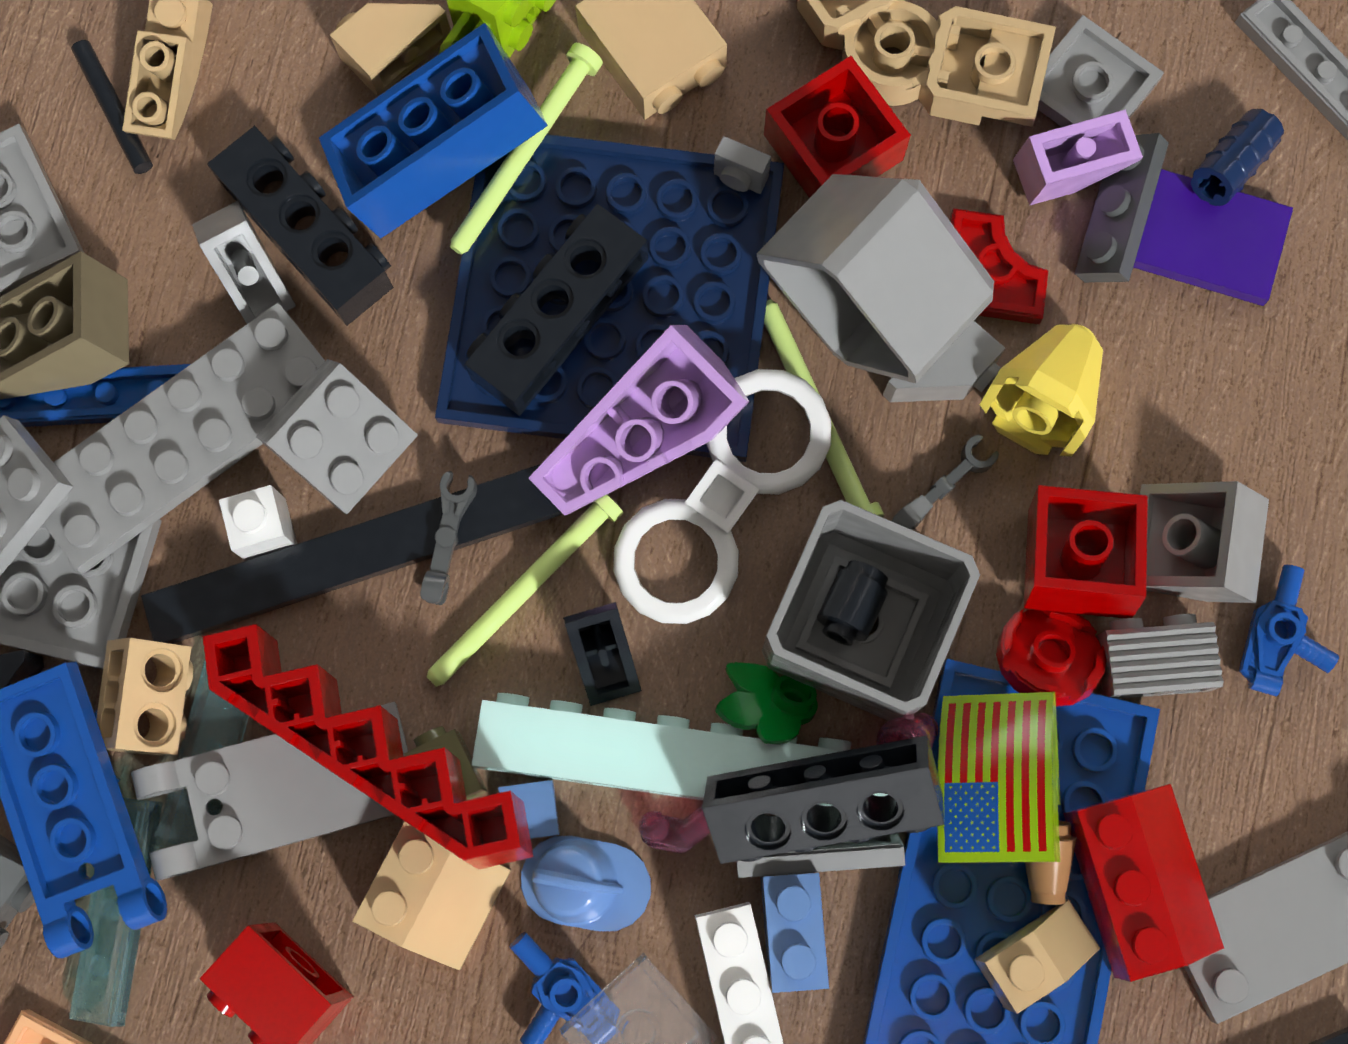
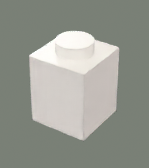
M272 485L219 500L231 551L245 561L297 544L286 498Z

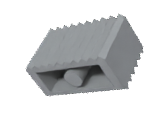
M1196 614L1167 616L1163 618L1164 626L1143 627L1142 618L1114 620L1109 622L1110 630H1105L1096 636L1100 646L1104 647L1107 660L1105 673L1101 679L1103 696L1115 699L1209 692L1223 687L1221 659L1218 655V637L1215 633L1216 625L1214 622L1197 623Z

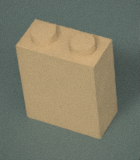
M583 0L575 5L578 30L592 49L600 56L603 64L644 120L656 112L663 114L672 110L679 104L684 94L698 85L706 87L712 84L722 75L726 68L727 43L694 0Z

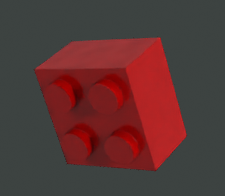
M852 56L844 59L767 108L765 115V138L809 198L832 174L880 176L904 160L911 136Z
M1038 485L1028 509L1024 608L1125 619L1133 618L1146 598L1148 495Z
M276 922L248 925L200 977V980L210 989L206 996L211 1004L227 1017L232 1018L236 1014L252 1029L248 1033V1037L253 1044H312L354 997Z

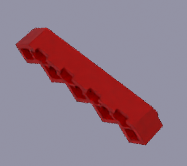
M257 624L202 636L209 690L463 861L479 870L534 857L524 802L511 790L467 800L461 763L455 755L443 747L403 756L397 718L381 705L342 714L337 679L318 664L282 672L278 641Z

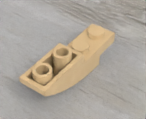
M149 0L145 31L137 30L122 131L164 139H176L188 110L199 74L213 6L209 0Z

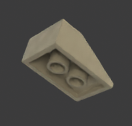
M82 251L0 297V400L91 385L129 364L128 279Z

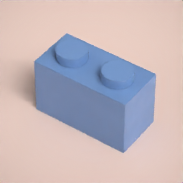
M819 873L760 877L768 979L771 992L829 989Z

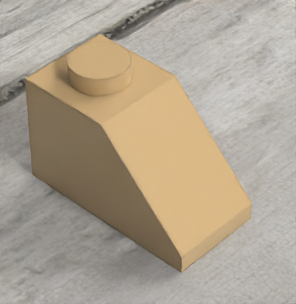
M367 3L359 11L349 13L343 17L338 23L336 30L330 34L339 58L378 97L444 42L451 29L446 12L439 4Z
M1066 899L1064 904L1052 908L975 958L974 961L1003 1007L1018 1014L1067 982L1100 950V947L1071 902Z

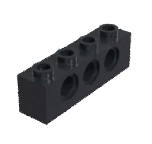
M254 125L209 161L207 165L224 189L235 201L239 202L248 216L342 322L348 326L394 288L385 272L391 265L373 243L368 244L364 248L354 237V234L359 230L339 206L333 211L328 208L321 200L326 196L325 191L308 171L299 175L292 168L290 163L294 160V157L280 139L274 135L267 140ZM283 181L282 186L277 191L270 194L263 193L269 183ZM306 216L315 217L310 227L304 230L294 229L296 223L301 218ZM334 253H348L346 260L342 264L334 267L326 266L327 260Z
M599 204L587 216L581 214L572 222L565 234V240L567 241L555 255L549 253L542 258L533 272L532 278L534 281L522 295L515 293L507 300L500 311L499 318L501 320L489 335L485 332L480 334L466 353L468 360L464 365L471 380L519 416L649 259L647 239ZM584 260H593L600 264L599 269L591 275H580L574 271L575 266ZM552 299H561L568 304L566 309L558 315H547L541 311L542 306ZM526 338L535 342L533 349L526 355L515 356L508 352L510 345L517 339Z
M927 735L707 776L702 805L720 864L735 861L752 862L769 855L792 851L809 852L820 846L849 841L861 843L877 836L900 832L918 833L930 827L944 825L943 792ZM876 793H884V794H888V795H886V796H876V795H873V794H876ZM826 803L830 804L831 806H821L818 804ZM769 813V814H774V815H776V816H768V815H764V814Z

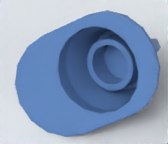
M554 836L540 842L532 850L534 857L527 858L522 868L521 890L527 905L539 917L556 924L594 931H618L632 925L645 912L651 896V878L644 862L632 850L614 843L576 836Z

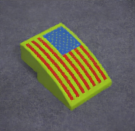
M1055 692L943 696L938 776L943 792L944 825L937 826L938 863L1061 862L1058 805H1061Z

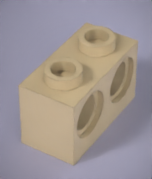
M136 638L107 640L96 720L108 751L146 755H178V748L185 737L187 728L186 717L183 714L185 694L193 679L190 646ZM149 659L155 663L157 675L152 684L145 675V665ZM143 712L147 715L150 722L149 732L145 738L139 734L137 726L138 719Z

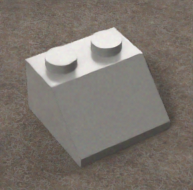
M1238 481L1141 484L1140 495H1148L1146 591L1205 602L1256 603L1269 499Z

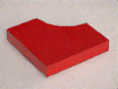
M953 208L950 222L994 280L993 301L979 316L1040 324L1044 315L1049 270L1029 264L1013 250L1005 235L1004 215Z

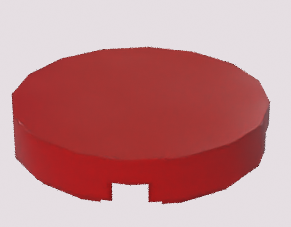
M1023 609L1013 614L1002 629L996 650L1001 674L1011 687L1019 693L1055 692L1056 706L1074 705L1089 697L1102 679L1107 661L1104 647L1100 646L1099 640L1095 637L1097 631L1090 622L1075 613L1045 610H1027L1023 612Z

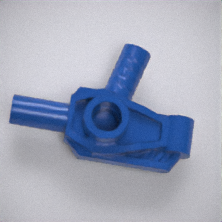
M1283 565L1275 599L1253 611L1239 667V672L1249 681V689L1277 697L1283 685L1285 667L1293 654L1305 659L1326 673H1329L1339 660L1338 654L1305 635L1308 616L1303 612L1302 608L1296 607L1305 572L1301 567Z
M527 932L521 933L510 944L509 948L535 975L531 986V993L542 1004L520 1038L522 1044H544V1041L560 1017L578 1027L592 1044H603L618 1030L615 1023L619 1007L574 958L560 959L555 957L551 960Z

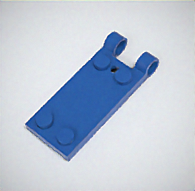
M77 662L63 663L0 689V798L43 924L44 940L50 952L55 957L62 959L92 946L94 939L92 923L87 913L82 908L76 906L75 900L112 885L117 894L120 915L125 924L132 930H138L165 919L167 914L165 894L159 883L149 875ZM86 863H90L94 867V875L91 878L87 876Z

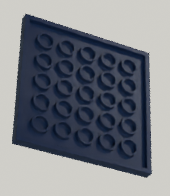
M546 134L469 251L462 254L436 407V421L442 424L565 439L670 325H687L725 363L734 378L757 370L770 276L758 263L757 253L776 233L784 163L770 162L769 178L761 194L749 189L742 192L728 187L720 180L719 176L714 175L715 154ZM509 153L475 175L469 212ZM599 204L647 239L649 259L519 416L471 380L464 365L468 360L466 353L480 334L485 332L489 335L501 320L499 318L500 311L507 300L515 293L522 295L534 281L532 278L533 272L542 258L549 253L555 255L567 241L565 240V234L572 222L581 214L587 216ZM584 260L575 266L574 271L580 275H591L599 269L600 264L593 260ZM552 299L542 306L541 311L547 315H558L566 309L568 304L561 299ZM526 338L517 339L510 345L508 352L515 356L526 355L533 349L535 342ZM755 393L746 396L750 402L727 425V441L731 452L741 462H746ZM706 444L686 454L711 458Z

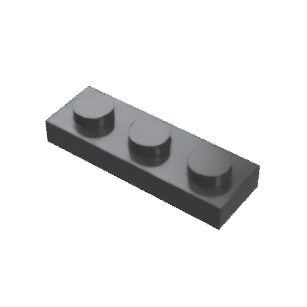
M1160 133L1135 135L1143 156L1142 159L1102 179L1074 273L1084 283L1129 282L1169 144Z

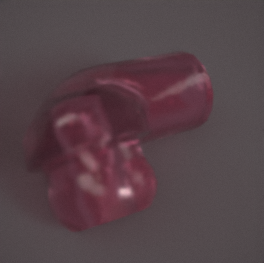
M702 805L685 819L662 815L660 811H649L641 817L638 824V829L644 843L653 849L678 854L689 851L710 834Z

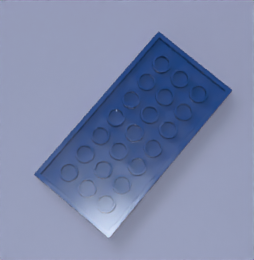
M951 659L944 660L928 733L937 773L943 696L1019 693L1011 687L1001 674V671ZM1091 693L1089 697L1074 705L1056 706L1061 805H1058V819L1060 821H1065L1063 813L1145 791L1160 709ZM937 826L918 833L907 832L904 846L905 866H900L863 1044H1098L1112 969L1075 851L1067 892H1065V900L1068 899L1099 945L1100 950L1067 982L1016 1014L1003 1007L974 959L1057 905L1031 902V891L1029 889L1025 862L938 863Z

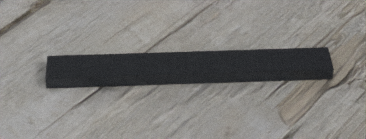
M541 464L478 484L476 496L461 518L457 534L458 543L454 547V551L562 515L561 511L529 479ZM466 489L451 494L461 495L466 491ZM441 497L141 595L153 641L174 644L433 557L436 544L435 534L439 530L443 514Z

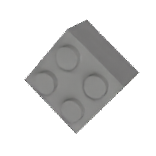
M326 359L261 430L256 438L332 505L347 515L413 442L418 434L341 363Z

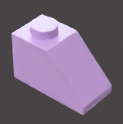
M1125 109L1029 136L1013 161L1030 206L1076 193L1140 161L1143 156Z

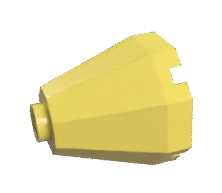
M1078 324L1056 325L999 370L980 402V406L985 413H987L991 406L996 414L992 424L998 433L1031 452L1048 455L1052 447H1061L1063 450L1060 456H1073L1095 422L1103 349L1095 335L1088 328Z

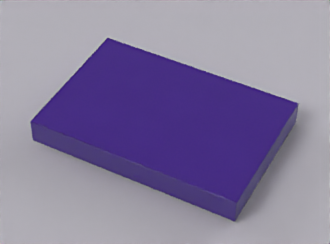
M1161 169L1133 268L1264 306L1270 298L1293 207L1242 192H1237L1230 202L1223 206H1213L1207 201L1201 200L1195 194L1191 186L1192 178Z

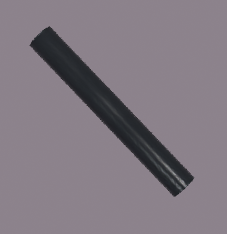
M80 40L74 43L71 50L134 173L143 174L149 171L153 164L139 136L122 131L125 109L91 43L88 40Z

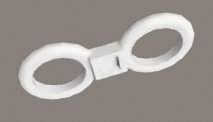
M757 369L734 378L746 396L759 391H779L792 397L804 409L810 424V442L803 457L791 468L778 473H758L743 466L731 452L727 441L726 426L712 441L706 443L713 464L688 499H663L642 507L624 524L614 546L613 572L622 595L640 614L660 623L688 624L712 614L728 599L738 577L739 550L731 529L756 494L779 495L803 486L820 470L831 446V419L823 398L805 379L784 370ZM667 520H686L700 526L712 539L718 554L717 573L711 586L699 597L684 603L665 602L652 596L640 583L635 570V551L642 536L654 525Z

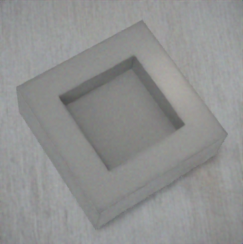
M723 136L715 152L714 175L719 176L725 185L734 190L745 192L749 189L761 194L769 178L771 156Z

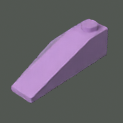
M670 325L533 472L529 479L564 515H568L712 441L750 401L725 363L687 325Z

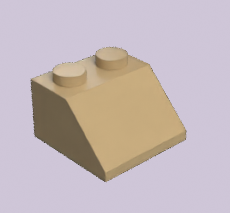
M404 821L353 922L402 948L454 969L461 970L511 870L503 865L478 870Z

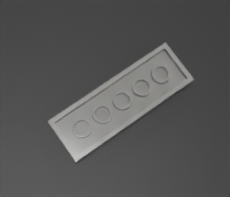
M277 302L53 463L73 485V488L43 525L76 570L82 574L86 573L263 443L256 436L325 360L279 302Z

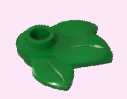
M744 662L727 663L726 673L737 691L722 699L717 704L715 712L732 727L743 730L757 729L759 738L763 743L780 745L794 740L799 734L800 726L814 718L818 709L815 688L785 675L779 677L767 666Z

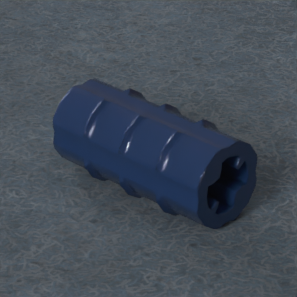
M1251 109L1238 122L1232 124L1231 130L1227 135L1219 139L1218 145L1213 151L1206 154L1205 160L1194 171L1191 186L1195 194L1201 200L1207 201L1213 206H1223L1229 203L1237 192L1243 190L1244 184L1248 179L1256 175L1259 166L1269 160V155L1281 142L1284 129L1280 120L1274 114L1268 113L1264 109Z

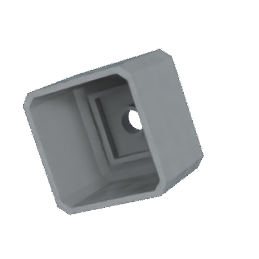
M832 174L757 253L758 263L834 356L847 366L915 384L993 301L994 280L921 181L916 179Z
M839 500L823 506L766 635L762 653L768 668L889 722L894 723L910 717L927 704L980 577L979 570L973 556L848 502ZM856 560L879 569L888 577V582L885 586L888 595L877 616L875 632L868 636L866 641L854 640L851 646H847L833 641L823 634L824 625L817 620V615L838 571L846 569L849 561Z

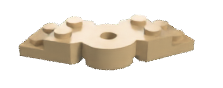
M797 0L798 11L822 46L842 50V61L852 56L889 106L904 105L919 99L931 116L978 126L982 116L1030 127L1033 126L1056 30L1055 26L955 6L940 14L936 21L928 11L916 4L907 2V0ZM888 47H895L903 52L898 54H892L885 51L884 49Z

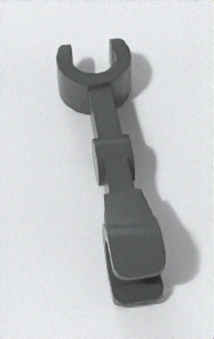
M982 435L971 437L961 451L962 463L947 476L943 475L925 496L921 495L904 506L893 517L892 522L914 530L925 519L933 504L938 499L942 500L956 487L955 484L969 471L974 473L988 471L998 459L999 453L995 451L986 461L977 460L972 455L971 450L984 437Z
M451 471L443 474L440 480L443 514L439 530L435 534L436 544L430 570L424 576L420 596L423 600L436 605H443L446 602L450 584L448 573L454 547L458 543L457 534L460 521L477 493V483L473 476L469 475L466 491L461 495L451 494L450 485L453 481V473Z

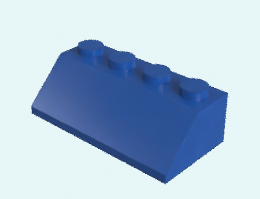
M483 23L320 136L319 140L346 208L381 239L546 128L548 124L531 90L486 23Z

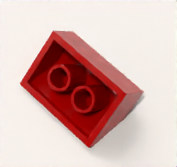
M1171 784L1063 813L1065 821L1071 823V835L1077 837L1075 854L1114 978L1132 982L1188 966L1224 949Z

